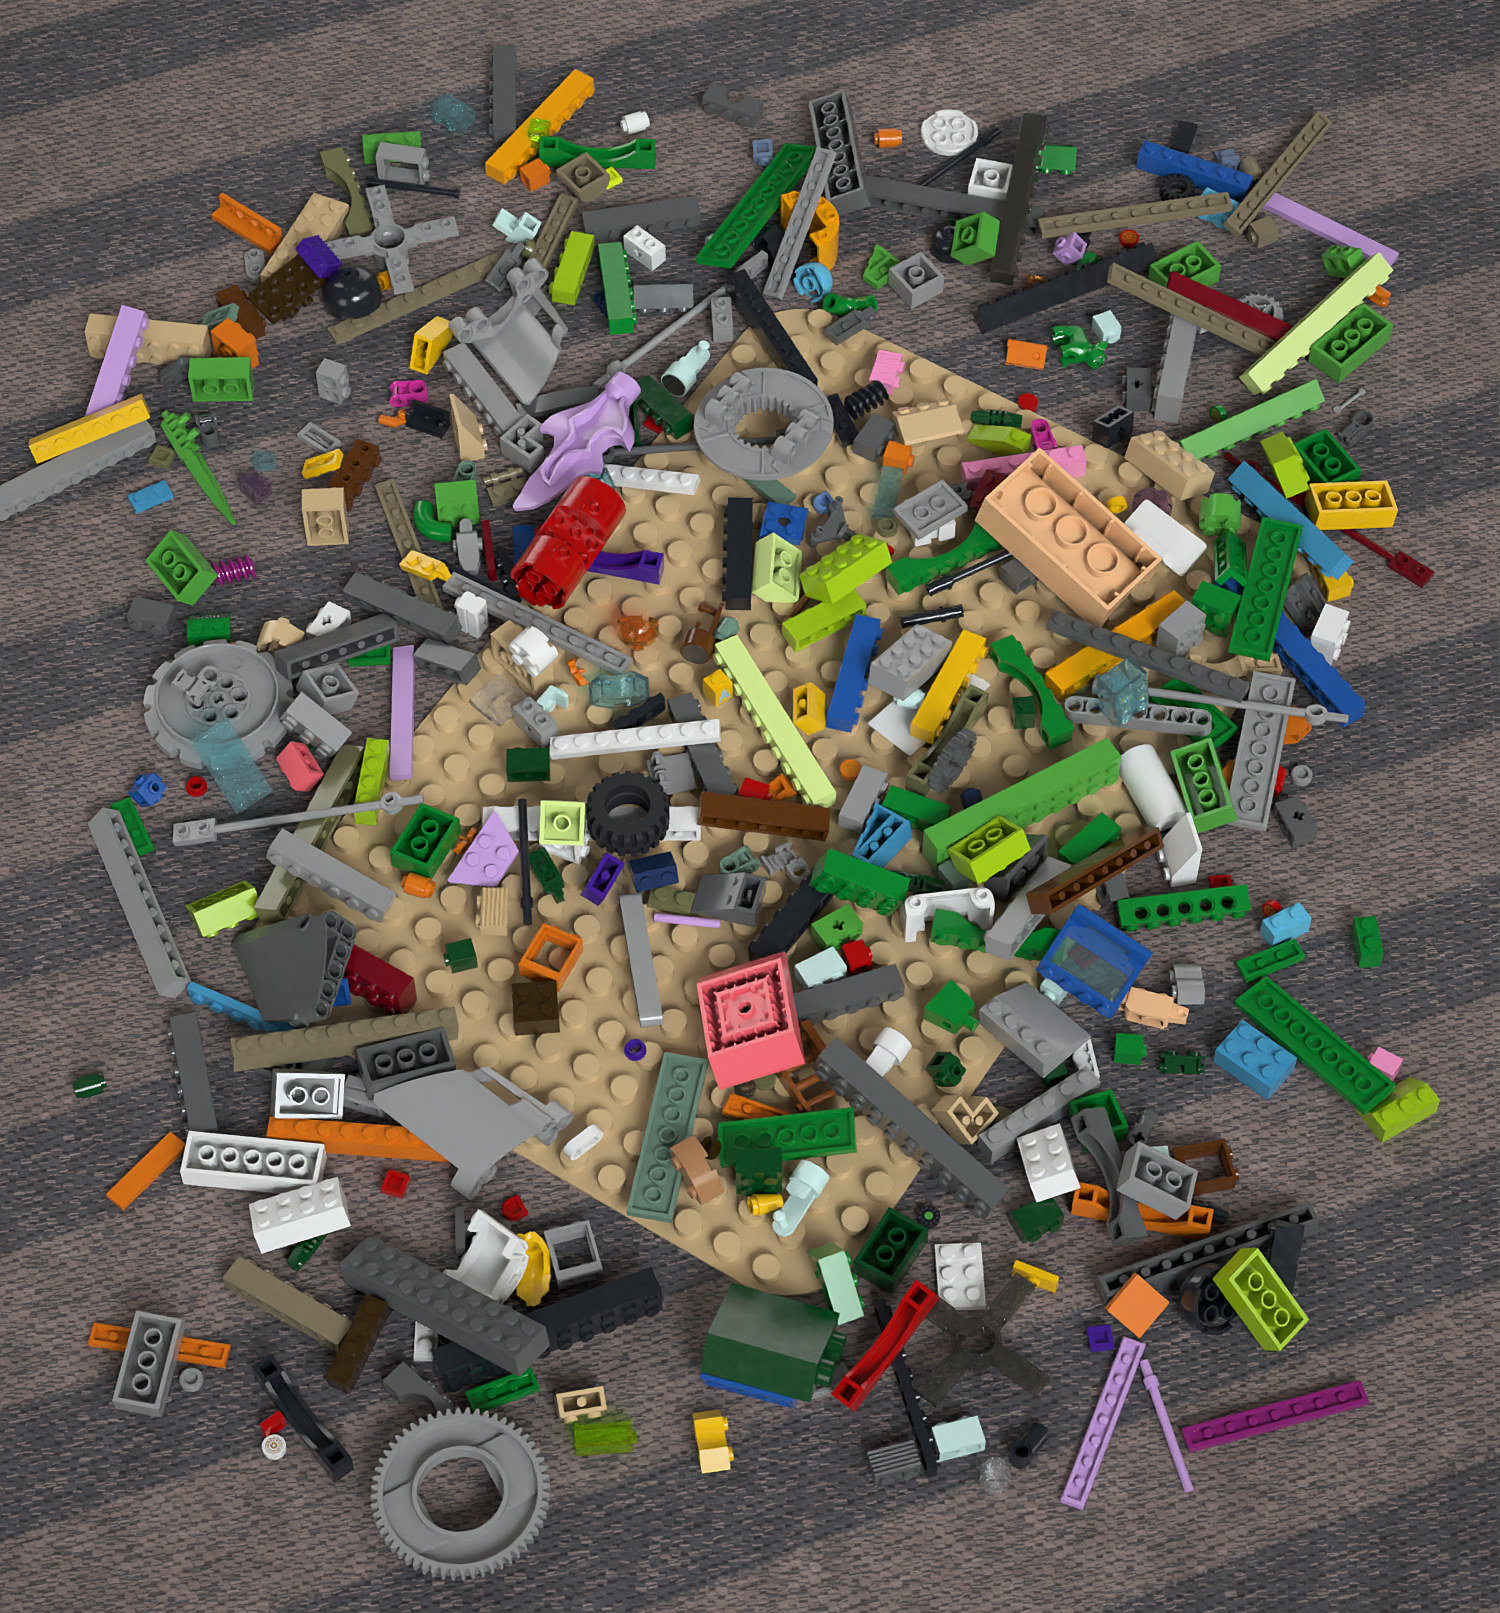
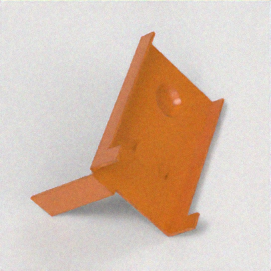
M1008 339L1007 346L1009 347L1006 365L1038 370L1044 369L1048 345Z

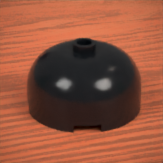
M347 266L336 270L326 279L322 289L325 309L329 315L337 319L352 316L354 319H359L370 315L380 307V301L383 297L377 276L369 269L361 266Z
M1205 1263L1193 1269L1184 1279L1179 1292V1307L1185 1321L1194 1329L1209 1335H1221L1229 1331L1233 1327L1229 1323L1238 1315L1228 1300L1219 1297V1294L1223 1296L1224 1294L1212 1279L1225 1266L1219 1263ZM1217 1317L1227 1320L1224 1324L1215 1327L1204 1326L1200 1323L1201 1320L1211 1324L1215 1322Z

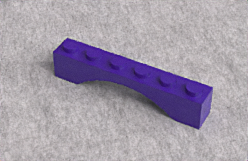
M647 550L627 554L600 551L588 571L660 585L664 571V554Z

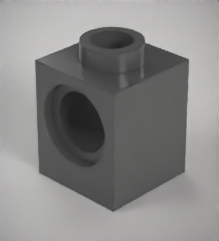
M1123 873L1096 887L1101 907L1111 906L1117 900L1130 898Z

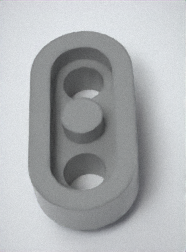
M250 249L244 255L246 276L251 282H261L260 274L265 268L264 254L260 249Z

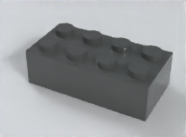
M444 1027L356 1049L358 1069L369 1100L374 1099L375 1093L392 1086L456 1070V1062Z

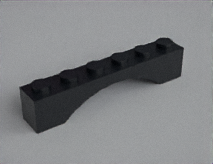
M272 1353L251 1366L255 1380L332 1481L335 1483L353 1471L354 1466L351 1456L313 1414Z

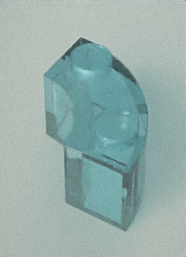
M635 671L622 675L602 673L589 682L590 704L597 707L614 708V705L627 704V707H631L645 702L650 697L648 677Z

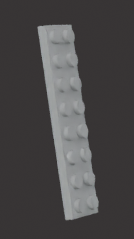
M1254 671L1248 701L1290 707L1296 679ZM1246 709L1229 791L1238 820L1228 823V825L1266 832L1289 715Z

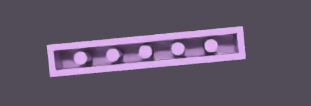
M124 305L121 306L85 416L124 401L125 394L123 393L125 387H128L130 384V372L137 363L136 354L143 345L142 336L144 330L148 329L150 322L149 316L145 311Z

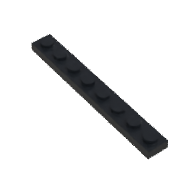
M884 1298L876 1299L874 1304V1311L881 1333L893 1317L891 1306H886ZM903 1347L891 1365L927 1478L937 1476L940 1459L937 1452L933 1453L931 1446L934 1445L933 1437L930 1431H926V1415L924 1410L919 1409V1393L917 1389L912 1387L913 1375L910 1367L906 1368L904 1362L906 1360V1353Z

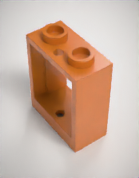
M543 923L518 964L519 975L534 982L556 980L557 992H559L583 952V939L576 934L566 933L555 925ZM546 941L572 951L559 973L534 962Z

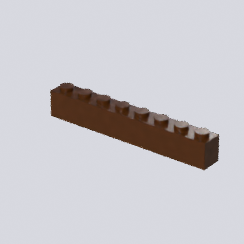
M1138 827L1026 893L1031 914L1051 915L1162 849L1164 844L1159 827Z

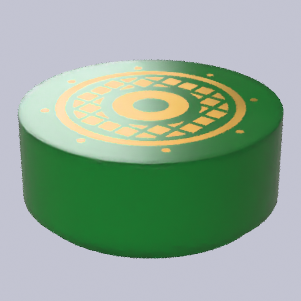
M1221 404L1210 407V417L1215 423L1227 419V412Z

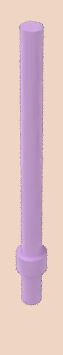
M1142 1360L1139 1363L1144 1375L1143 1382L1153 1400L1184 1492L1192 1491L1193 1486L1158 1389L1159 1382L1157 1376L1153 1375L1149 1360Z

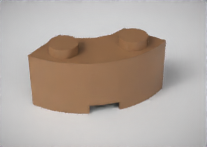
M694 1135L670 1148L672 1158H670L671 1164L683 1176L687 1184L686 1191L691 1199L695 1198L703 1205L725 1192L716 1169L711 1171L705 1159L708 1154Z

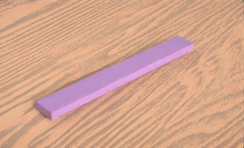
M1274 193L1263 207L1340 246L1361 248L1366 259L1380 252L1387 263L1392 266L1399 256L1398 252L1278 193Z
M414 645L393 648L391 781L413 778Z
M1123 1336L1060 1502L1083 1510L1146 1344Z

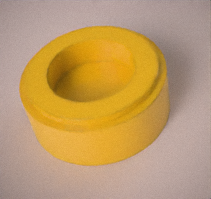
M1122 496L1110 498L1106 501L1107 509L1112 513L1124 511L1127 508L1126 498Z

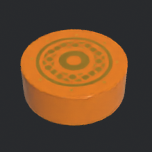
M852 759L843 761L840 765V776L846 781H855L861 770L860 763Z

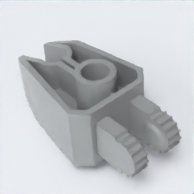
M462 519L459 522L460 532L456 533L457 540H453L454 552H458L460 569L475 576L478 575L480 569L479 550L483 549L482 538H477V531H472V523L469 519Z

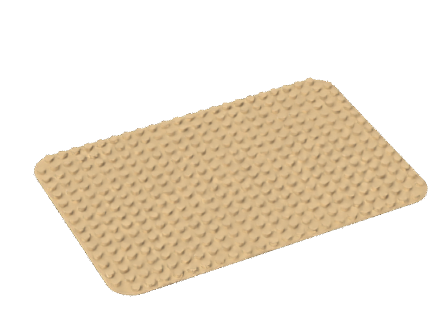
M791 309L774 313L817 377L818 388L825 396L837 393L843 405L847 395H852L853 392L858 391L860 388H865L869 384L879 349L903 354L902 361L905 362V369L903 374L899 373L900 384L898 389L894 388L891 396L888 394L889 399H884L883 406L878 404L877 409L871 407L870 413L864 411L865 415L863 417L858 415L857 420L851 418L858 433L873 413L893 422L892 412L898 411V408L917 407L919 403L932 404L936 403L938 399L943 398L951 400L956 405L964 433L910 444L909 446H913L912 455H915L913 467H909L906 474L883 469V456H879L873 463L854 454L853 444L842 448L833 432L828 447L815 463L797 474L777 479L796 494V499L789 505L809 508L803 541L801 540L800 546L793 545L802 551L801 573L806 571V568L819 562L822 557L835 551L838 546L847 542L843 539L841 541L832 540L819 543L816 548L809 546L811 533L816 530L817 526H824L829 518L827 514H819L813 509L814 497L825 491L834 500L837 496L843 498L841 505L845 520L849 525L848 529L857 534L886 541L888 545L894 548V554L891 556L892 563L903 557L914 559L936 557L950 552L963 543L972 532L974 525L977 524L975 519L978 513L971 507L970 511L954 519L956 523L955 538L943 541L933 538L930 544L916 547L910 531L893 514V508L942 479L949 486L962 483V463L1003 457L966 441L967 436L975 426V423L973 424L970 418L972 411H987V409L1022 415V426L1016 429L1030 434L1031 424L1035 419L1046 420L1056 440L1057 448L1082 445L1087 460L1085 476L1073 478L1105 507L1106 501L1116 496L1125 497L1127 508L1120 513H1113L1121 522L1125 523L1144 500H1149L1206 543L1207 549L1183 576L1177 575L1160 562L1152 579L1146 585L1141 583L1111 613L1102 628L1111 631L1114 626L1121 625L1131 615L1138 614L1148 604L1155 603L1162 595L1169 594L1174 590L1185 601L1192 603V598L1202 580L1214 584V541L1220 535L1204 536L1203 531L1199 527L1200 501L1204 497L1205 500L1209 499L1208 497L1199 495L1180 501L1127 461L1124 456L1104 448L1102 445L1096 444L1030 410H1021L1018 404L865 329L836 346L824 334V329L841 318L823 309ZM751 327L747 328L683 405L691 412L693 420L698 406L705 395L714 386L727 379V377L732 376L735 372L741 373L743 370L752 368H777ZM766 408L762 412L761 409H758L757 413L749 411L750 415L743 414V419H739V424L736 425V434L739 435V439L776 436V430L787 429L791 423H789L788 417L784 418L783 413L777 414V410L770 412ZM694 429L677 440L662 431L650 446L697 441ZM895 436V439L893 440V442H897V443L903 444V443ZM1031 441L1028 453L1034 452ZM701 450L643 454L633 467L698 474L700 482L695 495L616 486L614 490L624 501L626 514L601 552L627 554L647 550L663 553L664 571L660 585L587 571L565 605L560 609L554 610L549 605H544V607L536 605L534 607L525 599L520 603L632 657V664L624 675L620 677L554 645L558 652V657L552 662L554 682L550 685L563 689L568 694L569 706L566 709L556 704L554 710L548 712L557 722L558 736L614 730L613 722L620 715L627 716L633 708L639 707L649 697L655 696L660 692L665 697L666 710L641 727L673 724L668 713L667 699L692 692L694 699H698L700 702L701 715H705L707 720H720L721 742H716L715 746L721 750L724 758L722 762L724 766L729 767L731 773L730 780L732 783H736L738 791L745 777L768 784L780 774L785 775L780 760L775 759L772 754L770 744L764 742L760 728L754 726L752 715L743 708L740 696H736L733 691L732 698L715 707L703 694V679L718 669L722 670V667L717 665L713 658L715 646L709 661L704 664L689 662L680 654L679 649L687 630L694 628L697 621L701 623L700 629L709 631L714 616L705 612H699L700 602L705 601L707 602L706 604L718 608L719 604L722 603L724 606L717 625L723 617H733L738 621L740 630L736 635H738L792 723L794 688L812 682L825 693V729L811 735H806L797 726L795 728L836 791V804L828 807L830 808V827L826 841L701 826V841H659L660 844L656 848L650 847V851L645 854L640 852L637 853V856L632 857L631 854H625V857L618 856L616 852L611 854L624 862L625 865L599 906L580 895L599 861L606 853L605 847L602 849L596 844V841H588L586 845L590 846L589 854L581 860L580 864L548 853L563 878L565 888L562 891L564 892L565 901L557 904L552 894L546 895L530 869L531 897L534 904L531 925L523 924V909L520 908L522 881L519 853L497 885L498 888H508L509 890L508 935H481L480 928H476V915L481 914V909H477V896L482 895V888L484 886L451 884L447 881L466 853L458 855L453 852L452 849H456L457 845L461 842L458 838L431 880L436 885L430 899H422L404 893V888L401 887L403 877L409 873L391 865L390 851L419 807V803L403 806L402 810L394 815L386 814L383 809H380L377 826L355 824L354 813L346 814L337 824L323 850L326 854L397 893L393 905L381 923L370 920L365 914L356 909L349 908L344 902L330 897L326 892L312 887L308 882H306L287 919L305 913L314 916L327 911H334L350 921L357 931L354 942L356 946L414 977L417 1001L408 1013L455 1007L459 1024L458 1039L450 1040L449 1044L456 1062V1070L462 1069L465 1072H473L478 1070L479 1067H489L544 1105L556 1100L574 1113L571 1123L565 1129L559 1131L556 1140L551 1145L545 1146L532 1136L512 1151L747 1287L778 1296L806 1295L823 1289L820 1278L817 1279L814 1273L817 1271L814 1259L812 1257L809 1258L807 1251L833 1242L849 1253L852 1262L849 1265L851 1270L853 1260L889 1207L894 1209L921 1169L917 1164L918 1162L913 1157L906 1156L896 1142L889 1141L879 1127L872 1126L861 1111L857 1112L854 1110L857 1153L782 1161V1193L777 1194H781L783 1206L791 1195L786 1190L789 1178L801 1160L817 1164L830 1177L819 1197L814 1199L794 1232L788 1236H778L773 1230V1214L775 1211L781 1210L782 1207L759 1217L749 1213L747 1199L752 1196L736 1194L735 1167L721 1168L719 1155L713 1160L706 1159L711 1171L716 1169L722 1182L724 1193L701 1205L695 1198H690L686 1191L687 1184L682 1177L672 1223L628 1216L626 1212L664 1052L709 1059L697 982L703 976L751 962L749 961V944L753 939L757 940L761 935L763 927L767 923L770 924L776 911L786 905L789 895L795 893L799 889L800 884L794 883L785 872V867L784 870L779 869L775 871L774 875L769 876L761 864L752 873L753 875L766 877V893L755 927L721 920L720 928L654 922L655 913L687 915L648 907V899L652 889L642 891L641 896L663 1018V1025L641 1028L639 1023L619 905V895L636 893L631 880L628 861L671 851L677 865L679 883L663 887L697 893L702 875L719 874L721 859L745 845L749 846L751 854L760 860V856L763 855L766 858L775 854L776 847L790 841L792 842V851L798 859L803 858L807 863L809 876L816 861L829 848L852 856L861 834L839 827L838 819L839 813L855 781H846L840 776L841 763L852 759L859 762L861 768L863 765L886 772L887 782H889L888 791L891 785L906 790L907 773L914 763L927 753L933 744L926 742L914 754L909 756L872 728L868 723L894 701V696L870 684L867 691L862 693L864 696L863 707L858 708L857 712L860 713L857 725H853L852 732L826 728L827 713L853 623L795 653L782 636V629L779 625L797 603L766 602L752 593L751 583V610H726V602H722V589H726V585H722V572L727 570V568H723V555H727V551H723V539H727V535H723V522L728 521V518H724V506H728V497L753 498V580L755 543L760 540V531L769 500L741 478L730 475L716 467L704 456ZM1241 514V527L1236 532V535L1246 543L1248 572L1261 523ZM891 517L896 520L898 524L897 533L893 537L884 538L878 534L877 523L881 518ZM1002 547L998 551H992L981 559H975L961 568L958 567L949 571L946 575H954L1007 549ZM1298 550L1289 586L1306 572L1311 576L1309 567ZM1014 556L954 583L951 590L948 591L946 589L932 597L929 596L926 590V584L919 585L910 592L897 595L885 578L886 567L855 588L856 592L866 603V616L881 619L880 628H883V636L881 641L877 640L876 645H879L877 657L872 658V662L914 627L902 629L900 615L938 609L939 606H943V608L959 604L963 606L964 617L946 620L944 623L939 621L921 625L952 641L951 651L963 629L987 638L986 647L988 652L984 659H980V665L975 675L990 684L985 690L989 693L988 707L971 730L977 734V744L973 747L975 750L972 753V757L967 761L968 764L964 766L963 772L953 782V785H949L948 789H945L943 793L930 789L925 796L952 806L951 816L964 810L960 795L965 789H979L983 800L1105 738L1110 740L1120 755L1139 745L1148 744L1153 746L1176 788L1181 787L1170 751L1193 744L1183 734L1073 723L1072 741L1051 750L1048 749L1039 735L1041 714L1035 697L1019 680L998 670L989 656L990 643L1013 634L1015 639L1022 643L1024 653L1032 659L1035 670L1041 673L1045 682V673L1049 668L1056 667L1066 657L1073 656L1083 646H1086L1046 630V624L1054 610L1080 620L1083 619L1041 580L1015 595L1000 579L1001 566L1007 560L1014 559ZM939 576L937 578H934L929 583L936 581L942 577ZM800 580L799 600H800L801 597L805 594L804 589H803V586H802V583H801V580ZM811 598L799 614L807 608L820 604L821 601ZM1284 605L1283 611L1291 623L1296 624ZM1234 626L1227 638L1214 635L1212 632L1204 629L1202 642L1197 647H1192L1185 659H1188L1189 655H1200L1204 662L1218 664L1234 658L1237 654L1228 653ZM490 639L477 655L481 666L480 671L467 686L455 682L414 731L413 778L391 781L389 761L383 795L388 792H397L401 797L423 794L424 804L460 818V835L467 838L471 827L478 830V834L481 831L483 807L518 806V799L522 798L527 799V807L541 806V800L585 802L586 804L589 793L593 791L592 788L596 783L601 784V779L608 776L610 778L613 773L619 772V774H624L625 771H631L632 774H637V772L643 773L644 777L647 778L650 775L646 760L651 759L653 752L659 751L663 757L686 752L683 746L554 760L550 756V781L507 782L506 749L540 747L514 722L513 707L528 696L536 702L549 686L536 696L533 695L493 659ZM1157 639L1149 645L1156 648ZM547 642V644H548V645L550 646V648H551V647L553 646V644ZM576 658L575 665L577 670L585 669L581 676L586 681H589V684L581 687L576 685L573 676L570 674L569 660ZM1124 660L1103 674L1106 676L1138 680V686L1158 689L1173 679L1127 660ZM936 672L920 688L930 690L938 673ZM1240 676L1238 678L1250 683L1245 696L1250 691L1253 676ZM1094 680L1069 696L1152 704L1147 695L1135 694L1133 700L1092 694ZM1196 687L1203 695L1223 697ZM1033 696L1036 710L1035 728L1013 730L1010 713L1012 698ZM1054 696V700L1057 704H1060L1064 710V715L1066 717L1064 703L1069 697L1060 702ZM1215 705L1229 719L1237 710V708ZM1072 708V709H1071V711H1077V710H1078V708ZM1099 710L1092 711V713L1100 712ZM1119 712L1113 713V715H1115V716L1121 714V713H1119ZM1135 715L1134 717L1140 718L1142 715ZM1157 717V718H1155V719H1156V720H1162V719H1164V718H1163V717ZM550 743L543 748H550ZM694 770L693 775L697 789L667 795L669 806L698 807L699 798L703 790ZM1119 775L1118 780L1113 785L1105 786L1095 794L1081 798L1076 804H1070L1060 812L1052 813L1042 821L1028 825L1023 831L1025 835H1047L1049 840L1046 859L1048 856L1057 859L1058 851L1101 812L1121 827L1120 837L1127 835L1138 827L1148 826ZM797 791L796 795L781 801L804 805L799 791ZM886 793L885 795L882 794V796H881V798H880V799H881V804H880L881 806H882V803H883V801H884V799H885L887 793ZM633 804L620 805V806H629V807H639V806L633 805ZM911 829L912 838L884 869L937 878V872L934 871L922 854L924 832ZM514 841L520 852V841ZM528 841L529 853L540 849L539 841ZM798 868L793 873L796 876H802L805 874V871ZM970 880V886L968 889L979 887L985 888V882L980 883L978 885L977 883ZM1027 881L1006 903L993 894L995 903L993 926L996 919L1005 912L1007 905L1014 901L1018 891L1025 887ZM1096 888L1053 914L1045 915L1032 932H1036L1044 927L1061 930L1078 904L1089 911L1093 909L1098 911L1101 905ZM907 891L905 900L910 896L919 894ZM834 895L812 923L849 904L863 922L862 934L854 941L863 939L865 946L870 947L873 959H871L872 970L896 963L905 985L904 997L897 1001L880 1003L873 1008L860 1009L853 1014H843L833 1020H823L817 1022L813 1027L826 1046L838 1037L865 1062L874 1051L872 1044L885 1027L895 1029L903 1034L911 1043L912 1048L900 1065H893L883 1078L944 1132H947L931 1110L944 1095L961 1096L966 1102L1005 1045L981 1026L980 1023L973 1032L963 1026L956 1034H952L926 1021L923 1018L924 1007L950 980H953L975 1002L973 1017L980 1021L979 1009L1001 993L1026 982L1040 993V986L1045 978L1036 971V968L1041 961H1028L1014 956L1007 961L979 950L938 945L931 942L934 920L924 921L925 931H918L916 941L905 942L900 919V907L891 916H883L873 909L861 908L852 901L840 900ZM691 913L690 917L716 919L695 913ZM259 919L253 930L274 923L261 922ZM543 923L555 925L566 933L576 934L583 939V952L562 988L557 992L560 1032L515 1036L512 984L534 982L519 975V962ZM811 925L786 954L793 994L804 991L794 977L795 965L822 952V949L811 936ZM471 938L477 956L478 968L452 974L450 966L446 967L443 959V954L446 953L445 944ZM1066 938L1062 963L1076 944L1069 938ZM546 941L534 962L559 973L572 951ZM842 947L837 950V953L840 957L842 953ZM846 971V978H848L850 976L848 974V971ZM350 993L352 1005L333 1007L327 1019L312 1022L309 1024V1027L389 1015L382 1008L371 1006L366 999L359 995L354 996ZM751 1006L744 1007L741 1013H747ZM632 1039H639L646 1045V1055L639 1061L629 1060L624 1054L626 1043ZM802 1044L804 1055L810 1053L811 1049L809 1046ZM635 1049V1050H632V1052H633V1053H637V1052H639V1050H636V1049ZM936 1052H952L965 1067L966 1071L962 1076V1080L955 1087L938 1086L934 1083L932 1076L925 1070ZM356 1054L349 1055L350 1057L357 1060ZM709 1061L692 1135L700 1143L707 1136L718 1139V1123L739 1121L722 1115V1110L730 1093L791 1114L798 1113L794 1107L795 1103L777 1076L775 1086L769 1091L758 1090L754 1086L753 1080L720 1090ZM812 1061L789 1073L788 1075L795 1084L814 1074L813 1068L816 1062ZM494 1079L481 1083L508 1105L520 1101L518 1097ZM820 1080L799 1092L807 1101L832 1088V1086L827 1081L823 1082ZM836 1095L811 1109L812 1112L850 1108L851 1106L849 1101L846 1102L843 1097ZM596 1124L604 1133L602 1139L576 1160H570L563 1152L565 1145L587 1127Z

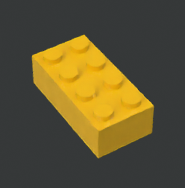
M1388 481L1310 483L1308 486L1309 489L1306 492L1304 503L1311 522L1320 530L1393 527L1398 508Z

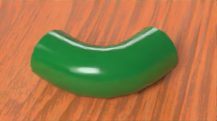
M829 293L823 300L825 311L843 317L854 310L862 312L870 306L876 312L878 310V303L873 295L843 297L835 293Z
M424 500L417 501L414 504L413 520L419 533L429 540L452 543L453 523L435 520L433 517L434 505Z

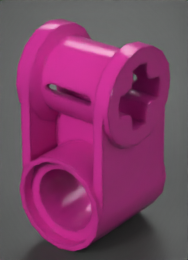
M422 380L394 381L390 384L392 396L389 403L393 407L411 406L413 399L423 403L428 402L426 383Z
M1035 419L1030 429L1034 452L1038 448H1041L1043 451L1057 449V443L1052 435L1049 423L1044 419Z

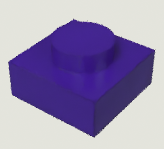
M1110 1324L1087 1327L1086 1333L1090 1353L1114 1350Z

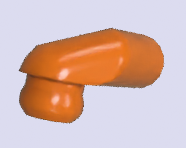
M400 409L397 412V416L394 417L381 414L379 424L393 428L406 423L407 410Z

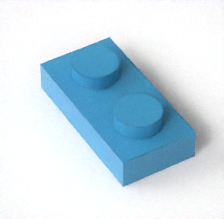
M165 480L127 495L136 514L174 498Z

